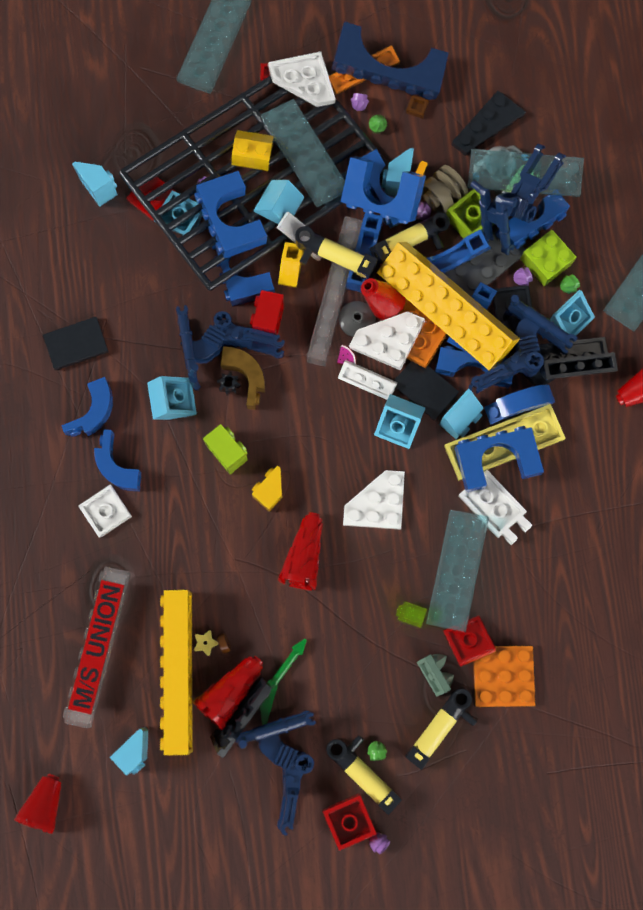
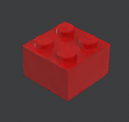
M261 290L260 296L257 295L254 307H256V313H252L250 320L251 328L278 335L285 307L284 295Z
M360 793L323 809V814L339 851L376 835Z

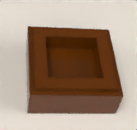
M412 95L406 114L423 119L429 100Z

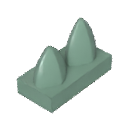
M430 654L417 661L436 697L451 690L450 687L454 679L453 674L441 673L440 671L447 658L443 654Z

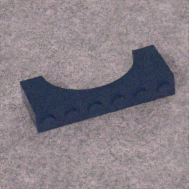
M348 22L343 23L331 70H335L339 74L352 75L356 79L369 80L373 84L386 85L394 90H403L411 95H420L428 100H436L440 93L448 52L431 48L427 58L420 64L404 69L392 68L378 62L367 52L361 38V26Z

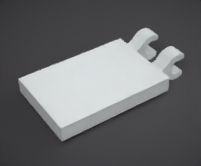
M486 470L484 475L487 486L484 489L467 493L463 490L459 497L497 538L503 535L506 541L512 545L518 537L509 528L517 522L520 528L526 532L531 528L532 524L524 517L527 511Z

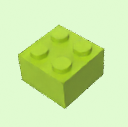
M474 189L451 206L446 213L450 219V224L463 238L480 229L483 231L479 203L480 194Z
M550 230L526 249L520 260L545 287L570 267L576 256L553 230Z
M220 424L206 435L203 440L227 472L232 474L248 461L246 456L248 453L240 441L236 443V438L228 426L224 428Z

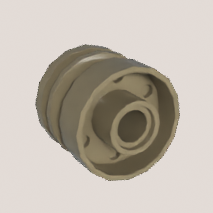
M443 165L438 171L434 172L433 177H428L425 180L422 197L430 208L436 213L442 212L445 214L454 203L468 194V188L461 176L448 165Z

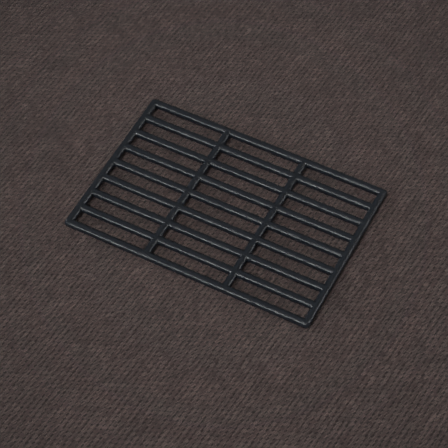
M270 75L119 170L121 178L207 290H214L290 238L282 234L271 241L267 236L266 246L211 282L205 273L227 258L224 259L221 253L201 267L198 266L194 258L215 245L217 242L215 236L190 253L183 246L184 243L210 226L208 220L180 238H177L172 232L173 229L201 212L203 209L201 203L168 224L161 217L196 193V185L224 176L238 167L230 162L216 171L211 164L233 149L234 139L205 157L200 149L251 116H254L259 124L246 132L258 133L264 129L268 135L274 136L273 144L275 143L281 150L270 157L269 167L284 157L292 165L243 197L230 200L232 204L219 211L217 216L221 220L233 211L238 210L243 218L232 224V227H239L256 221L255 218L260 215L254 211L249 213L244 204L263 193L271 180H282L297 170L303 179L293 185L299 190L308 184L314 193L303 199L296 213L318 198L325 205V207L302 221L308 227L343 204L341 202L342 195L331 202L325 194L345 181L347 171L321 188L314 180L365 146L370 152L377 149L336 97L334 104L316 107L276 133L270 125L307 101L299 97L265 119L259 111L290 92L281 88L254 105L249 97L273 83ZM241 102L248 108L247 111L196 143L189 136ZM334 106L338 111L337 115L289 146H286L281 138L329 107ZM343 119L350 126L299 160L292 153ZM354 132L361 140L310 174L303 167ZM184 140L188 145L187 149L135 182L129 176L130 172L179 141ZM378 150L382 160L386 165L384 169L388 170L389 163ZM194 153L198 158L199 162L146 196L139 189ZM205 167L209 172L210 176L157 210L150 203ZM384 169L380 174V178L383 177ZM250 170L241 176L243 182L249 181L264 170ZM270 221L263 225V228L267 233L278 224Z

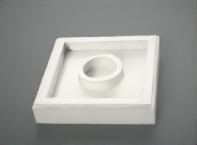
M111 484L78 506L99 538L132 517Z

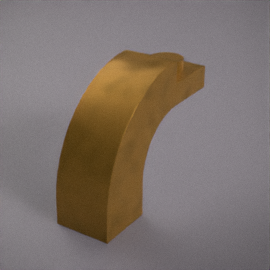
M223 346L222 370L240 372L248 379L247 408L255 410L256 404L259 405L260 393L257 392H265L262 370L257 361L245 351Z

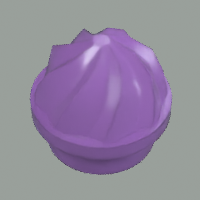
M353 93V98H351L353 108L357 111L364 110L369 103V100H367L368 95Z
M420 201L416 219L424 220L431 215V208L428 203Z
M521 267L514 274V282L520 286L529 285V282L533 281L528 267L524 269Z
M377 832L376 835L370 837L369 843L373 852L377 851L379 854H382L390 844V841L387 839V835Z

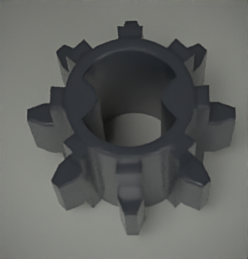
M231 371L228 375L222 373V379L217 380V383L221 386L219 391H225L227 396L232 392L237 394L236 388L241 387V384L237 383L239 376H232ZM231 380L232 386L226 387L225 382Z

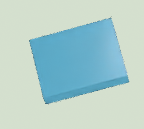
M271 180L254 212L279 224L286 212H290L293 216L295 215L304 196L289 180Z
M172 190L163 205L180 194ZM188 198L161 217L168 224L198 203ZM202 212L191 217L172 231L183 236L199 225Z
M578 290L552 315L550 321H554V324L567 333L577 335L595 316L583 292Z

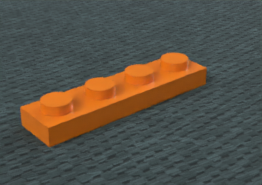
M392 45L371 55L375 60L389 67H394L400 63ZM337 72L329 76L335 95L365 81V79H356L352 75L339 74Z

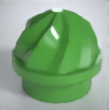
M374 115L369 120V128L374 133H381L387 127V120L381 115Z
M571 274L563 278L560 287L563 292L570 294L577 291L580 283L576 276Z
M379 741L372 742L367 752L370 760L386 759L387 749L385 745Z

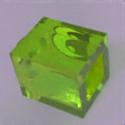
M404 601L403 605H398L395 616H398L397 621L420 629L427 609Z

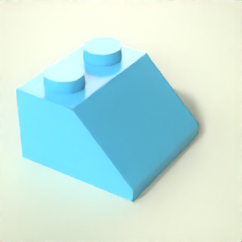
M413 148L408 149L389 162L388 170L384 169L382 188H385V194L388 196L396 197L402 172L411 171Z
M81 162L72 163L79 179L99 207L118 195L115 189L117 185L109 170L105 171L100 165Z
M160 376L147 383L153 419L170 420L197 414L193 388L189 378Z
M468 389L443 416L439 425L456 440L459 436L464 437L470 430L468 426L472 422L476 424L483 416L481 414L483 406L472 391Z
M390 394L374 436L409 449L425 407Z
M147 727L140 728L110 756L125 775L130 773L134 775L145 766L144 761L147 759L149 729Z

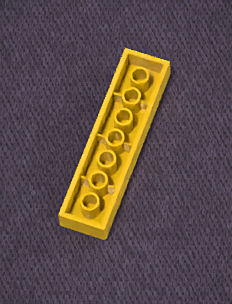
M398 242L377 271V274L489 371L498 367L520 340L518 336L408 242Z
M164 590V595L160 596V606L164 608V615L160 617V626L164 628V635L160 637V646L164 648V656L160 657V667L164 668V676L160 677V687L164 688V696L160 698V708L164 709V717L160 718V729L164 730V737L160 739V750H164V755H188L193 752L192 592L189 590Z

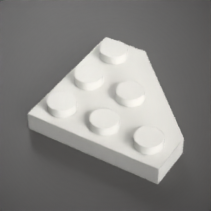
M321 52L268 62L273 83L317 107L335 103L336 99Z
M405 312L358 329L349 348L401 370L425 323V319L410 312Z
M385 470L344 506L343 526L401 530L405 472Z

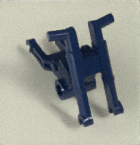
M540 143L535 146L531 157L520 173L521 180L513 185L511 193L503 191L491 202L489 189L483 187L476 180H473L471 183V187L480 194L479 203L483 233L489 243V239H494L492 223L496 224L500 229L501 252L507 256L509 255V250H514V245L510 241L508 217L512 216L527 223L531 222L537 212V208L533 206L536 197L540 192L547 190L560 167L564 164L562 159L566 155L558 153L542 180L531 175L543 156L541 150L545 149V146Z
M513 295L508 309L504 312V316L510 318L514 315L520 321L515 329V335L520 338L514 346L516 353L500 366L480 376L473 377L468 389L472 391L474 387L476 388V394L520 372L528 377L535 376L544 364L543 356L538 353L540 348L536 333L542 336V339L545 338L559 348L563 355L568 353V350L564 347L571 349L573 343L570 340L576 342L577 336L567 333L554 324V321H550L532 307L521 302L517 295Z
M184 305V311H180L179 306L176 307L177 322L180 329L179 335L182 340L180 343L183 346L189 381L195 391L200 389L197 379L199 367L196 363L205 364L220 355L223 346L247 348L272 355L275 358H282L284 356L283 350L279 353L277 352L279 348L285 345L284 340L277 342L280 340V335L236 326L232 323L230 314L225 311L216 313L214 325L209 326L199 341L193 342L191 336L193 333L189 325L188 307Z
M308 710L284 719L279 718L277 721L242 732L235 741L239 743L240 748H245L247 742L259 740L261 752L275 765L282 767L283 797L277 827L285 836L288 835L285 827L293 829L301 777L313 770L314 760L307 753L298 752L295 748L281 742L278 734L284 732L286 734L290 730L306 725H315L316 721L309 718L313 717L314 714ZM307 760L306 764L299 765V761Z

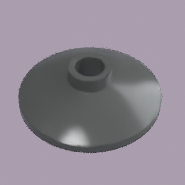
M353 301L341 309L338 320L342 331L348 336L354 337L358 329L375 324L376 316L372 313L368 304L361 301ZM360 315L361 319L356 320L354 319V316Z

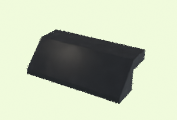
M605 337L576 340V342L570 341L573 343L571 349L564 347L568 350L566 355H563L560 349L552 343L539 344L540 351L538 353L544 358V364L539 371L545 380L618 371L615 352L608 353Z

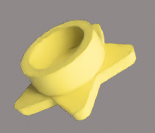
M211 630L204 635L195 634L197 645L194 651H204L207 656H210L211 649L219 645L216 640L212 639Z

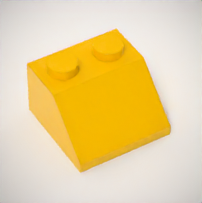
M237 130L232 150V165L268 171L274 136Z

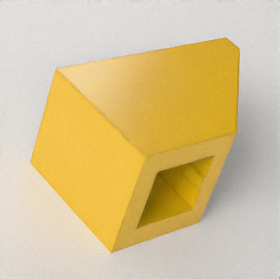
M285 242L278 284L297 288L301 269L299 261L304 251L300 250L295 243Z
M278 465L275 469L273 467L270 468L265 474L266 479L262 483L258 482L252 488V497L269 512L282 499L281 469Z

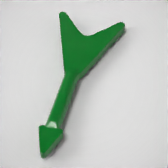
M306 639L292 647L293 651L274 677L268 681L272 690L260 705L262 725L268 722L278 683L297 657L303 654Z

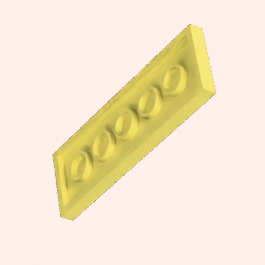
M551 404L445 444L444 447L458 481L462 480L454 448L458 445L459 441L469 439L470 442L475 441L477 437L482 435L492 437L496 436L495 433L507 430V433L521 426L526 428L532 427L538 450L565 440L566 438ZM504 447L489 448L482 456L483 471L516 458L510 450Z

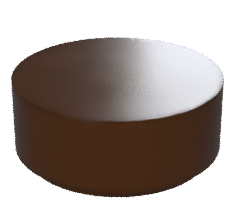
M226 634L218 635L217 641L222 653L231 652V646Z

